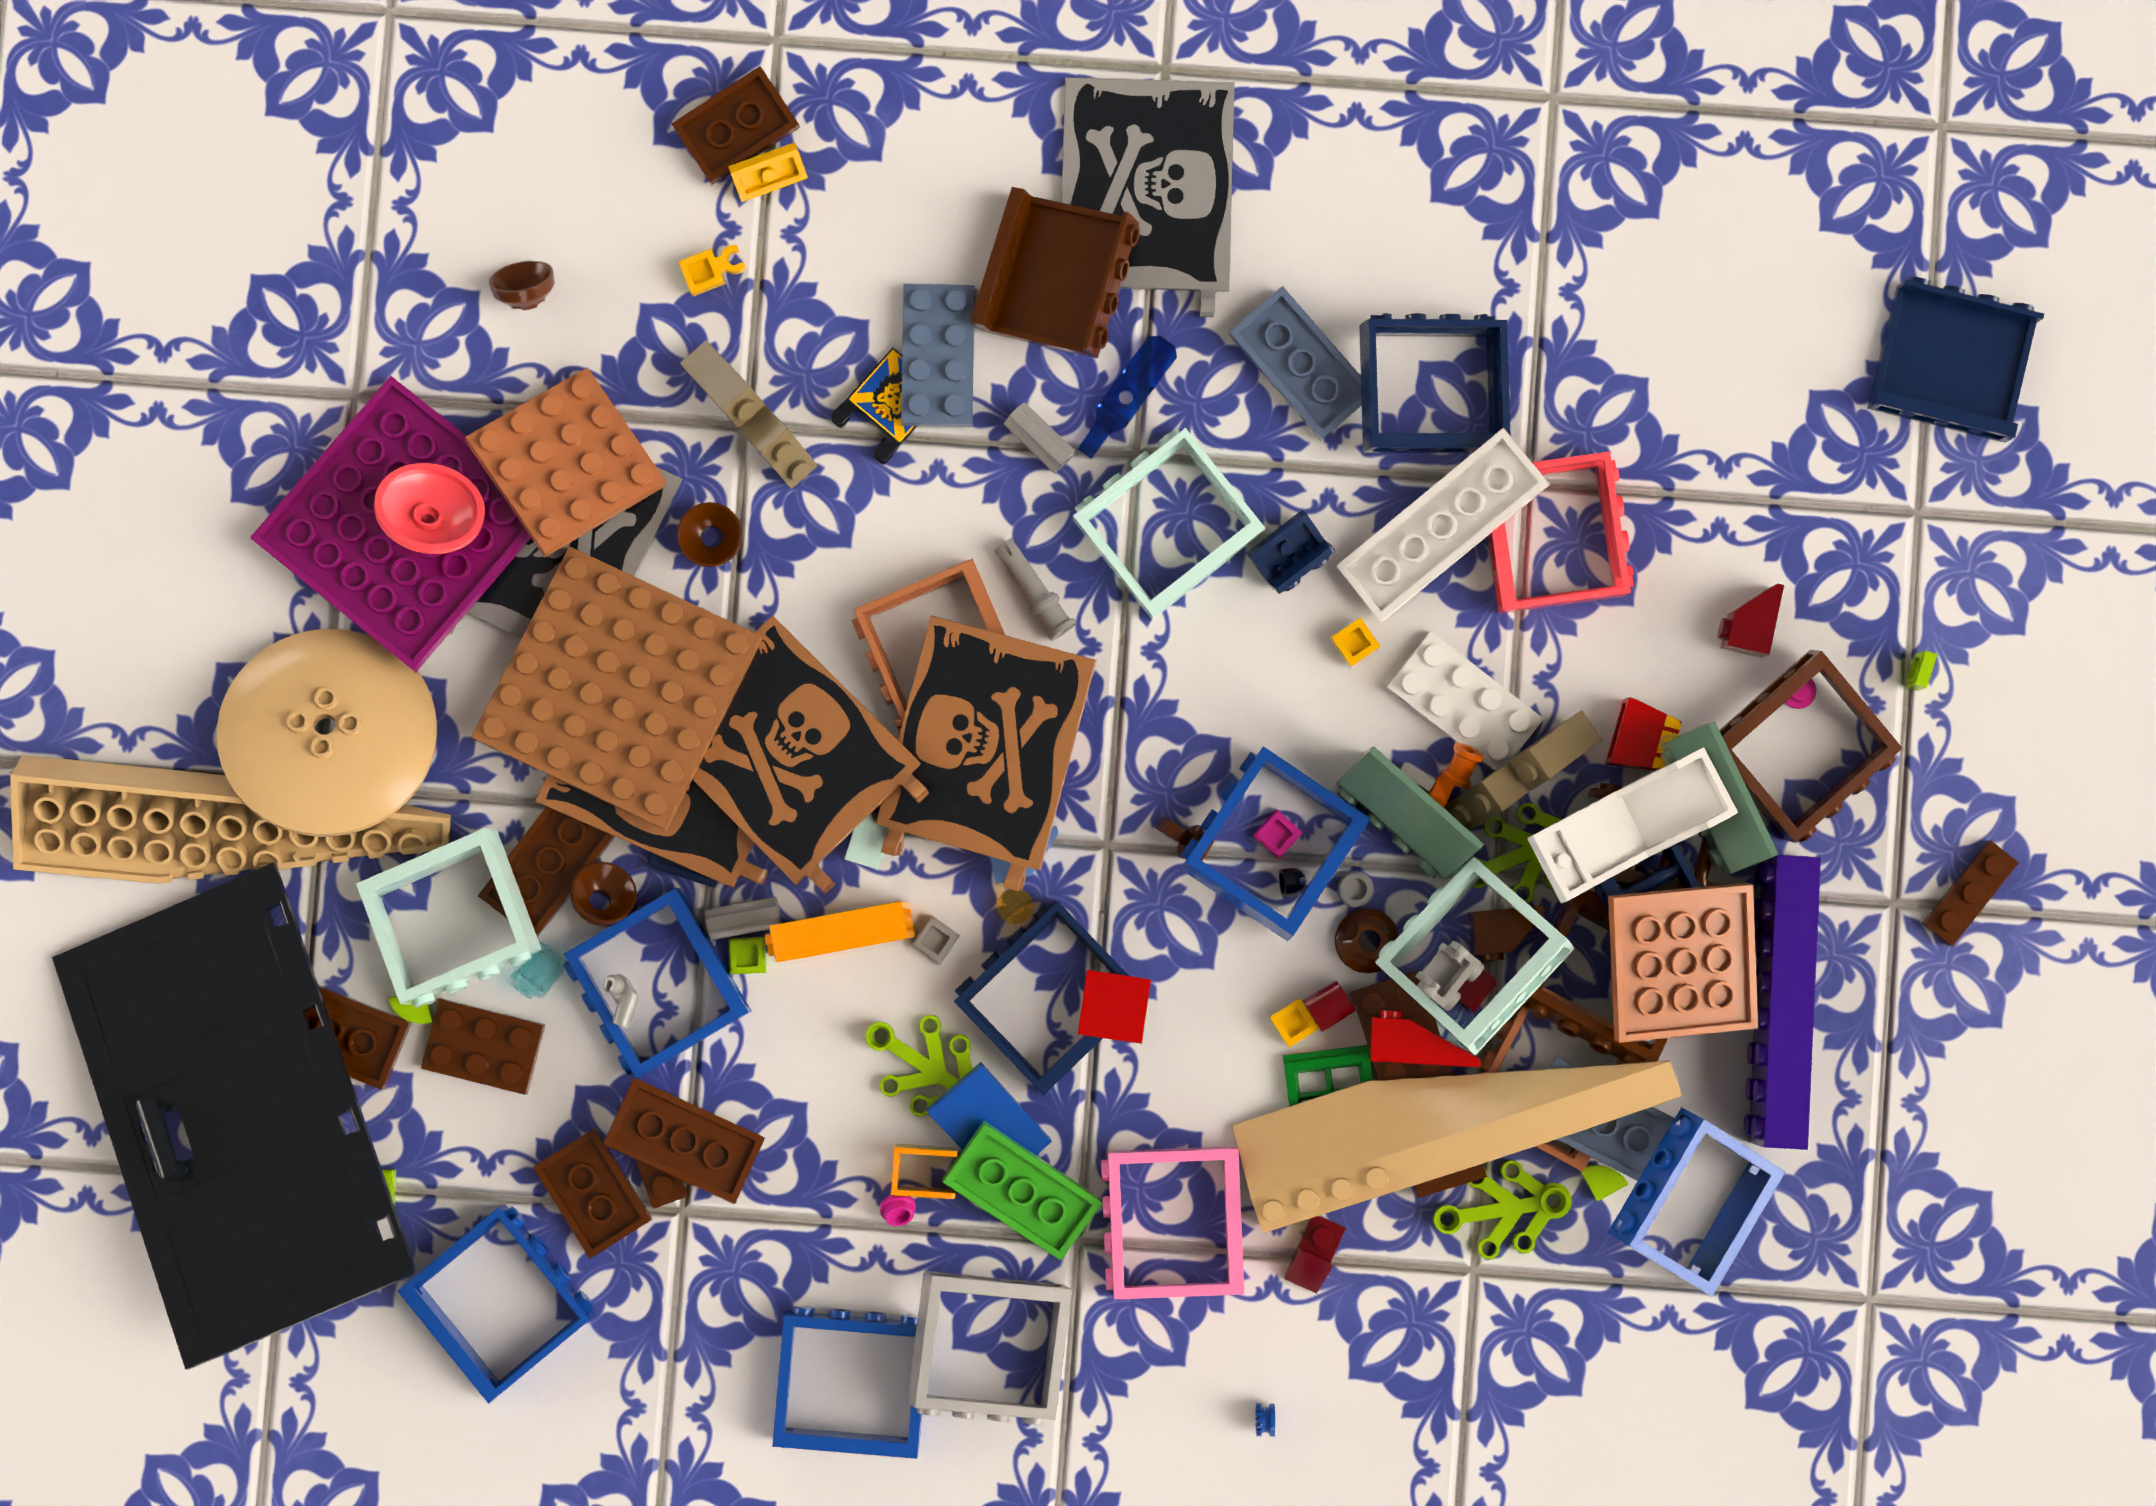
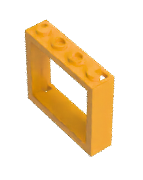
M899 901L769 926L770 934H765V943L769 956H775L777 963L916 936L910 903Z

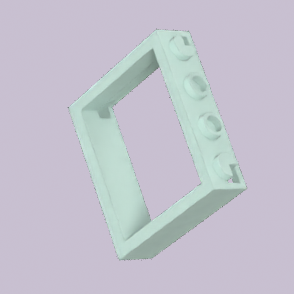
M1186 428L1179 433L1173 430L1168 435L1166 434L1158 442L1161 445L1158 450L1151 455L1145 451L1130 464L1133 467L1130 472L1123 477L1117 473L1102 486L1105 491L1095 499L1091 495L1086 497L1083 502L1075 507L1077 513L1073 515V521L1152 620L1264 533L1266 529ZM1183 448L1245 527L1151 600L1089 521Z
M483 828L356 883L400 1004L414 1005L415 1008L425 1004L429 1005L436 1001L435 995L445 991L447 995L460 992L468 987L466 982L477 977L479 981L495 977L500 974L499 968L510 963L512 967L525 964V961L532 959L531 954L542 950L497 830ZM483 852L516 943L414 986L381 896Z
M1473 856L1469 862L1463 863L1454 871L1453 879L1444 889L1439 888L1431 895L1428 900L1429 905L1419 915L1412 916L1406 922L1403 933L1395 941L1388 942L1381 949L1379 958L1375 963L1466 1048L1476 1055L1575 948L1564 935ZM1481 878L1549 939L1477 1017L1463 1029L1396 967L1477 880Z

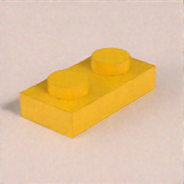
M795 142L728 166L741 202L808 178Z

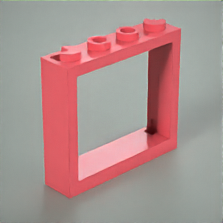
M1610 451L1532 462L1543 476L1595 469L1612 586L1516 599L1504 522L1487 536L1498 614L1623 597L1630 594V587L1634 586L1632 577L1634 571L1631 565L1627 566L1625 552L1629 551L1630 548L1627 531H1622L1620 517L1624 516V503L1622 496L1616 495L1615 481L1619 480V469H1616L1615 460H1611Z

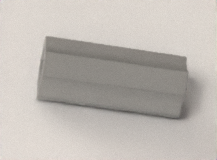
M1025 402L1018 406L1003 423L1054 474L1076 452Z
M777 897L706 909L705 920L710 940L770 930L769 926L781 924V914Z

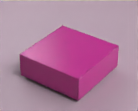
M1276 809L1252 836L1279 860L1303 832Z

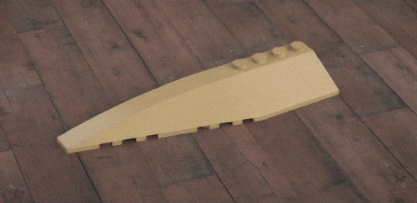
M22 755L10 774L13 870L160 884L183 877H188V880L203 879L205 875L224 873V876L237 875L240 871L257 870L271 863L277 864L278 869L314 866L317 862L333 860V863L348 862L349 858L369 856V859L382 858L385 854L401 852L402 855L425 853L450 843L451 815L405 804L380 823L351 834L318 837L289 832L265 821L249 809L235 793L226 775Z
M1670 1061L1475 1073L1456 1076L1445 1075L1426 1078H1400L1396 1080H1370L1233 1124L1232 1127L1239 1148L1250 1197L1262 1233H1266L1580 1132L1681 1097L1682 1094Z

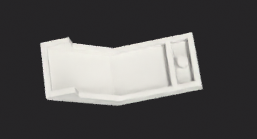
M1703 747L1601 798L1527 839L1559 901L1564 903L1640 861L1717 825L1737 814L1738 811Z

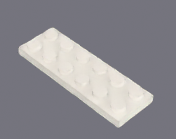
M1503 428L1336 567L1377 618L1383 622L1550 484Z

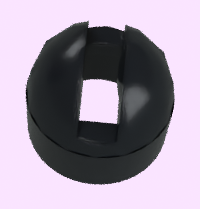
M1297 868L1279 870V885L1282 897L1296 896L1304 891L1306 884H1299V879L1305 878L1301 870Z

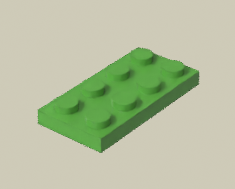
M986 1121L982 1122L942 1178L944 1184L1060 1261L1103 1203L1101 1198Z

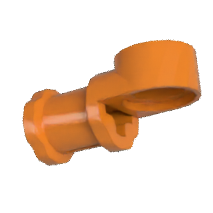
M1457 742L1454 744L1453 750L1455 752L1448 768L1443 769L1440 776H1436V781L1428 792V795L1443 808L1454 786L1465 789L1470 788L1472 784L1470 777L1477 763L1483 761L1484 755L1469 745Z

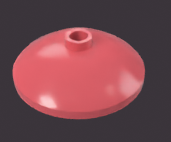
M432 463L410 464L394 470L382 480L374 500L376 519L386 535L407 549L426 554H444L465 547L479 534L485 516L484 501L477 487L456 470Z

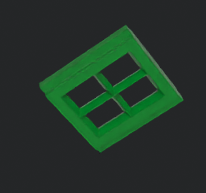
M1368 1045L1282 1055L1289 1106L1301 1103V1100L1313 1099L1344 1089H1334L1331 1069L1358 1066L1360 1083L1373 1080ZM1324 1070L1327 1090L1300 1093L1299 1073Z

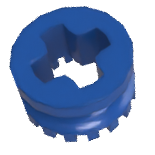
M1256 1403V1436H1261L1262 1433L1266 1432L1270 1437H1275V1404L1270 1403L1268 1407H1263L1261 1403Z

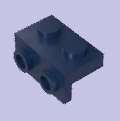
M1301 510L1246 552V554L1267 585L1280 594L1283 591L1295 588L1300 583L1301 577L1309 571L1322 567L1328 561L1329 556L1335 552V549L1323 538L1308 514Z

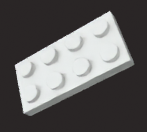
M1432 631L1428 633L1386 687V689L1453 741L1469 745L1484 755L1482 763L1492 771H1495L1515 757L1544 719Z

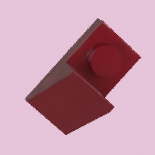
M1322 1216L1310 1218L1284 1275V1279L1317 1294L1334 1265L1332 1260L1346 1227Z

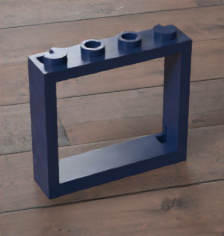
M1383 313L1382 315H1370V319L1359 325L1363 453H1474L1503 428L1511 436L1507 320H1495V316H1488V314L1475 315L1474 320L1461 319L1460 314H1443L1439 316V319H1426V314L1422 313L1407 314L1405 319H1392V314ZM1376 336L1486 337L1489 433H1379Z
M1047 901L1033 915L1037 922L1027 931L1021 926L1007 940L1011 947L1001 956L995 951L981 965L985 972L975 981L969 976L955 990L959 997L954 1000L956 1005L1043 1096L1103 1038L1084 1035L1041 1076L970 1000L1057 917L1112 974L1129 976L1058 901L1053 906Z

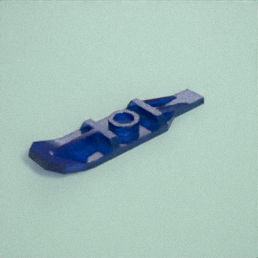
M1150 336L1145 340L1098 404L1095 425L1077 450L1092 459L1110 434L1127 427L1156 385L1177 359L1176 349L1173 344L1161 336ZM1127 391L1132 394L1133 400L1131 403L1123 404L1120 402L1119 396L1122 392Z

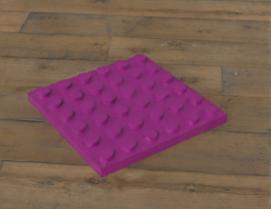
M390 376L250 538L416 673L531 537L465 442L466 435ZM416 463L438 464L456 470L477 487L483 498L485 516L479 534L465 547L444 554L420 553L399 545L386 535L375 516L374 500L382 480L394 470Z

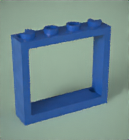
M1263 746L1257 755L1250 752L1239 768L1244 772L1239 782L1235 783L1231 780L1219 797L1225 801L1218 813L1211 809L1200 826L1205 830L1200 840L1197 842L1192 838L1180 855L1186 859L1180 869L1285 941H1288L1295 935L1370 821V818ZM1263 766L1348 823L1286 918L1200 860Z
M680 888L672 889L621 921L564 953L567 962L563 964L566 972L573 982L579 980L585 990V993L581 995L584 1003L591 1013L597 1011L603 1021V1024L599 1026L602 1034L609 1044L615 1042L621 1052L618 1060L627 1075L633 1073L636 1079L752 1012ZM670 906L730 1011L646 1061L641 1062L622 1027L612 1023L614 1013L581 957Z
M1681 1107L1607 1233L1713 1297L1780 1183L1785 1171L1707 1120ZM1706 1134L1749 1163L1688 1267L1685 1268L1642 1240L1703 1136Z
M506 1204L494 1210L397 1290L488 1404L595 1316L591 1310L594 1308V1305L589 1297L581 1290L578 1293L568 1282L571 1280V1276L567 1270L558 1262L554 1265L546 1255L549 1250L545 1243L536 1234L531 1236L523 1227L526 1221L520 1212L514 1207L508 1208ZM499 1222H502L576 1313L577 1317L499 1381L425 1290L423 1285Z
M793 1306V1311H786L783 1317L772 1447L917 1459L920 1448L922 1414L917 1413V1408H914L912 1405L908 1437L786 1427L795 1327L915 1337L918 1317L901 1315V1320L886 1319V1313L872 1311L865 1312V1317L850 1316V1310L835 1308L829 1309V1314L814 1313L815 1308L811 1306Z

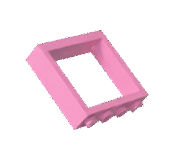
M1237 1146L1108 1151V1160H1101L1102 1182L1109 1181L1110 1196H1103V1218L1111 1219V1232H1104L1105 1254H1112V1268L1105 1269L1106 1290H1113L1114 1299L1243 1295L1244 1270L1239 1148ZM1223 1160L1228 1282L1124 1286L1120 1164Z

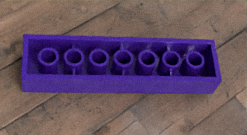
M1776 855L1756 865L1755 880L1756 884H1760V899L1756 898L1754 902V919L1759 920L1758 934H1755L1758 1028L1754 1029L1753 1042H1749L1747 1048L1748 1064H1752V1078H1747L1745 1087L1746 1099L1750 1100V1114H1746L1744 1118V1134L1749 1136V1143L1765 1148L1808 1150L1821 857Z

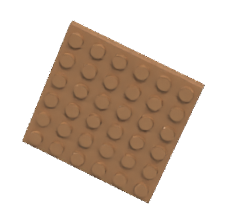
M569 546L471 738L667 831L763 638L746 628Z

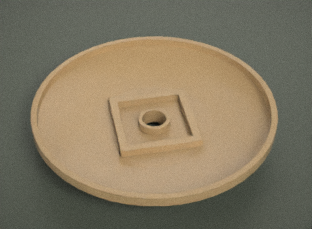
M318 629L301 632L281 639L262 650L242 668L231 683L223 699L217 723V747L221 766L238 797L249 809L265 821L289 832L307 836L326 837L351 834L374 826L390 817L407 803L419 789L432 764L437 743L436 710L429 689L419 671L415 673L370 635L344 629ZM322 719H332L336 723L334 730L329 734L323 735L315 731L316 724Z

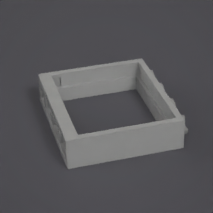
M924 1271L907 1402L914 1408H917V1413L929 1416H937L939 1410L952 1411V1416L964 1419H973L974 1413L987 1414L988 1420L1008 1422L1009 1416L1022 1417L1023 1423L1043 1425L1044 1419L1056 1420L1072 1289L1063 1284ZM941 1291L1053 1302L1040 1405L927 1395Z

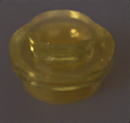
M1008 889L999 897L997 904L998 912L1002 919L1008 923H1022L1032 914V898L1024 890L1014 891Z

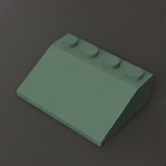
M1374 746L1363 752L1336 783L1341 788L1338 795L1352 807L1358 803L1368 812L1366 816L1370 818L1369 823L1379 831L1385 827L1395 836L1391 842L1406 855L1412 851L1422 861L1418 866L1433 879L1437 875L1442 879L1447 878L1484 845L1483 842Z

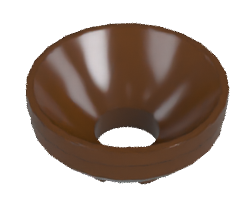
M523 261L508 265L495 272L489 280V286L495 299L509 305L512 309H522L523 311L534 309L539 303L545 301V297L551 292L555 284L553 268L549 264L540 261Z
M706 502L693 506L683 515L678 525L677 540L681 551L691 562L702 567L710 568L726 564L734 558L742 544L743 533L739 519L733 511L719 503ZM710 527L719 528L723 535L720 545L714 548L706 547L702 541L703 532Z
M595 862L586 865L575 876L571 886L570 897L575 911L581 918L594 925L611 926L627 917L633 910L637 891L632 877L624 869L608 862ZM594 893H601L608 898L609 907L604 910H598L591 905L589 897Z
M1370 908L1358 909L1345 916L1338 925L1334 941L1336 952L1341 961L1350 969L1360 973H1375L1382 970L1375 963L1379 958V952L1388 942L1395 941L1399 937V931L1393 920L1385 913ZM1366 930L1375 931L1380 938L1378 948L1372 952L1364 951L1358 942L1361 933Z

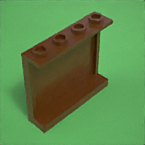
M1011 187L970 322L983 332L1098 359L1100 349L1106 346L1108 340L1107 326L1110 317L1115 314L1118 308V290L1121 281H1124L1128 275V258L1131 248L1137 244L1139 239V222L1126 211L1123 212L1122 216L1033 197L1025 189Z

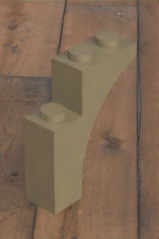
M707 340L680 363L697 385L730 419L791 489L818 466L788 428L773 414L749 384Z
M1581 710L1560 723L1488 776L1446 803L1444 808L1464 827L1472 831L1503 812L1529 791L1552 778L1600 742L1602 738Z

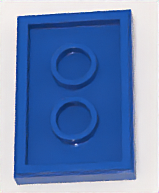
M982 1062L977 1064L926 1109L927 1113L962 1150L983 1121H986L1035 1155L1052 1142L1050 1136Z

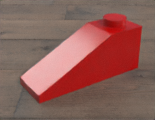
M1380 1010V1017H1372L1370 1061L1481 1067V1059L1414 1020L1402 1018V1011Z

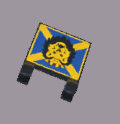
M892 347L831 415L832 422L837 427L843 428L858 410L884 432L888 438L877 447L874 453L875 459L883 465L893 457L899 447L918 427L901 426L902 354Z

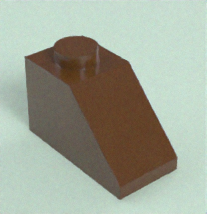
M1544 905L1531 906L1541 916L1545 913ZM1515 908L1468 912L1472 955H1482V962L1504 960L1503 953L1513 952L1534 925Z

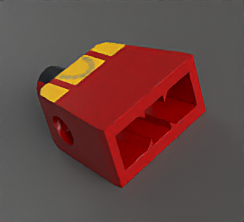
M1628 697L1623 699L1605 764L1652 771L1665 767L1660 755L1664 751L1661 744L1678 736L1681 721L1635 698Z

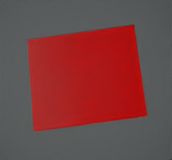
M1087 970L1078 1035L1142 1044L1151 979Z

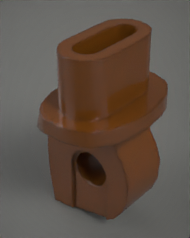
M1162 817L1156 827L1158 831L1179 843L1177 847L1179 856L1192 838L1198 842L1204 834L1200 825L1191 826L1186 830L1165 817ZM1214 839L1205 851V853L1203 854V856L1201 857V861H1203L1211 846L1213 845Z

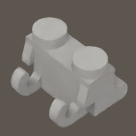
M1455 941L1449 946L1442 943L1438 947L1439 951L1428 965L1415 976L1420 981L1417 987L1446 1011L1451 1010L1459 1001L1461 994L1458 990L1466 980L1473 982L1484 969V965Z

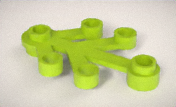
M1524 803L1516 811L1518 821L1526 825L1536 823L1547 828L1561 820L1538 810L1537 806L1533 803ZM1525 807H1530L1534 812L1533 818L1529 821L1525 820L1521 814ZM1495 816L1484 823L1483 830L1485 834L1491 838H1504L1523 847L1487 862L1480 859L1477 860L1493 874L1528 860L1520 882L1515 884L1511 890L1516 893V890L1521 886L1527 888L1528 897L1524 901L1529 903L1533 899V887L1542 867L1527 839L1532 834L1510 826L1502 818ZM1493 820L1498 821L1501 825V830L1498 834H1493L1489 830V823ZM1545 874V886L1550 890H1554ZM1480 878L1472 888H1481L1487 885V883Z
M935 1015L923 1017L919 1024L920 1031L925 1035L929 1059L896 1038L893 1028L886 1022H876L870 1025L865 1035L867 1044L873 1050L883 1051L887 1049L921 1071L920 1073L901 1077L895 1075L885 1076L880 1082V1090L888 1097L896 1096L900 1091L938 1083L949 1090L972 1070L969 1055L971 1049L970 1039L965 1035L959 1034L954 1036L949 1043L950 1051L956 1055L960 1078L958 1079L946 1070L939 1035L941 1021ZM927 1019L935 1020L937 1023L936 1031L932 1033L927 1032L924 1029V1022ZM878 1029H883L887 1032V1040L883 1043L877 1042L874 1038V1033ZM956 1039H964L966 1041L967 1048L964 1052H957L954 1049L953 1044ZM893 1079L897 1082L898 1087L895 1092L890 1093L885 1090L884 1083L886 1080ZM922 1094L916 1095L910 1102L911 1112L918 1117L927 1115V1110L924 1112L916 1111L914 1102L917 1099H923L929 1107L942 1095L930 1098Z
M1506 1160L1500 1166L1501 1176L1509 1182L1516 1181L1533 1194V1197L1519 1199L1487 1176L1482 1178L1479 1183L1469 1182L1467 1184L1473 1188L1482 1189L1496 1199L1498 1203L1457 1209L1451 1204H1443L1434 1211L1433 1224L1440 1232L1453 1234L1464 1223L1501 1217L1489 1236L1481 1238L1477 1243L1479 1255L1490 1260L1498 1256L1500 1245L1523 1213L1537 1211L1525 1231L1517 1232L1512 1239L1513 1247L1518 1252L1526 1254L1534 1249L1536 1238L1550 1219L1561 1218L1569 1212L1572 1198L1568 1189L1554 1182L1543 1185L1523 1171L1519 1162ZM1510 1164L1516 1165L1518 1169L1514 1177H1507L1505 1173L1506 1167ZM1551 1194H1557L1559 1197V1203L1555 1207H1549L1547 1204V1198ZM1444 1212H1451L1453 1215V1221L1449 1225L1441 1223L1440 1217ZM1524 1235L1528 1236L1530 1239L1529 1246L1524 1249L1519 1248L1518 1239ZM1488 1241L1493 1242L1495 1246L1493 1253L1489 1255L1484 1254L1482 1251L1483 1244Z

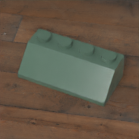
M1715 721L1700 725L1661 744L1664 751L1660 755L1665 766L1704 747L1738 811L1737 814L1698 833L1701 838L1705 836L1711 848L1707 852L1709 859L1717 871L1721 869L1723 874H1732L1779 854Z

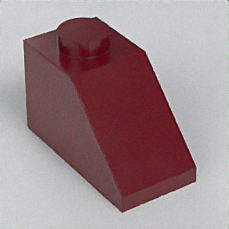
M1777 583L1728 613L1727 618H1722L1717 636L1718 639H1722L1720 649L1761 658L1770 655L1784 585Z

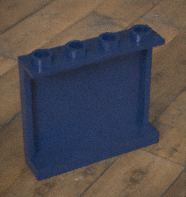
M1910 277L1909 280L1905 279L1896 286L1867 409L2003 443L2015 438L2018 423L2013 422L2036 324L2044 318V313L2034 311L2032 305L2025 303H2013V305L2000 303V299L1993 295L1979 294L1978 297L1967 295L1963 288L1947 285L1939 288L1931 286V282L1924 278Z

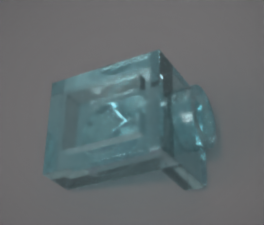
M542 941L539 942L542 950L531 954L532 959L525 961L526 963L522 964L510 976L517 982L514 988L529 999H532L534 995L537 998L545 997L565 971L563 964L567 960Z

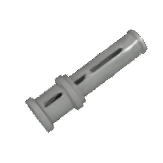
M1011 538L1005 541L1006 547L1012 554L1011 556L1002 544L999 545L994 552L1000 557L1032 603L1030 607L1033 616H1038L1049 631L1048 638L1050 641L1059 638L1077 624L1074 618L1070 619L1058 602L1060 599L1058 594L1054 592L1049 593L1016 545L1015 540Z

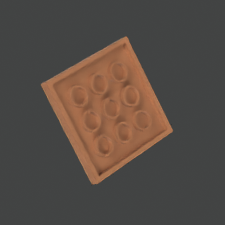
M588 367L469 434L465 439V442L544 558L666 486V480Z
M1746 882L1608 896L1615 1041L1622 1043L1758 1028L1753 884Z

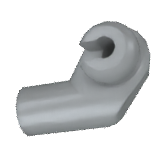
M611 974L605 978L603 986L604 990L609 992L617 1003L612 1023L629 1028L638 1001V995L628 978L621 974Z

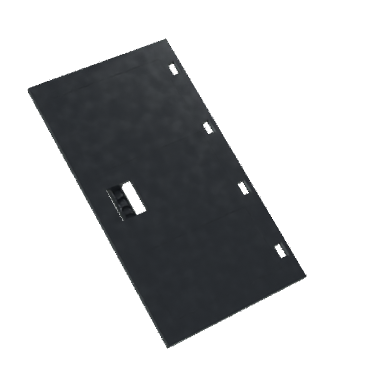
M271 863L52 957L185 1370L200 1366L418 1274L277 864ZM280 905L286 924L276 927L270 910ZM315 1007L321 1027L311 1030L305 1012ZM177 1108L194 1157L185 1161L177 1159L163 1114ZM351 1111L357 1132L346 1134L341 1116ZM387 1217L394 1238L383 1241L377 1221Z

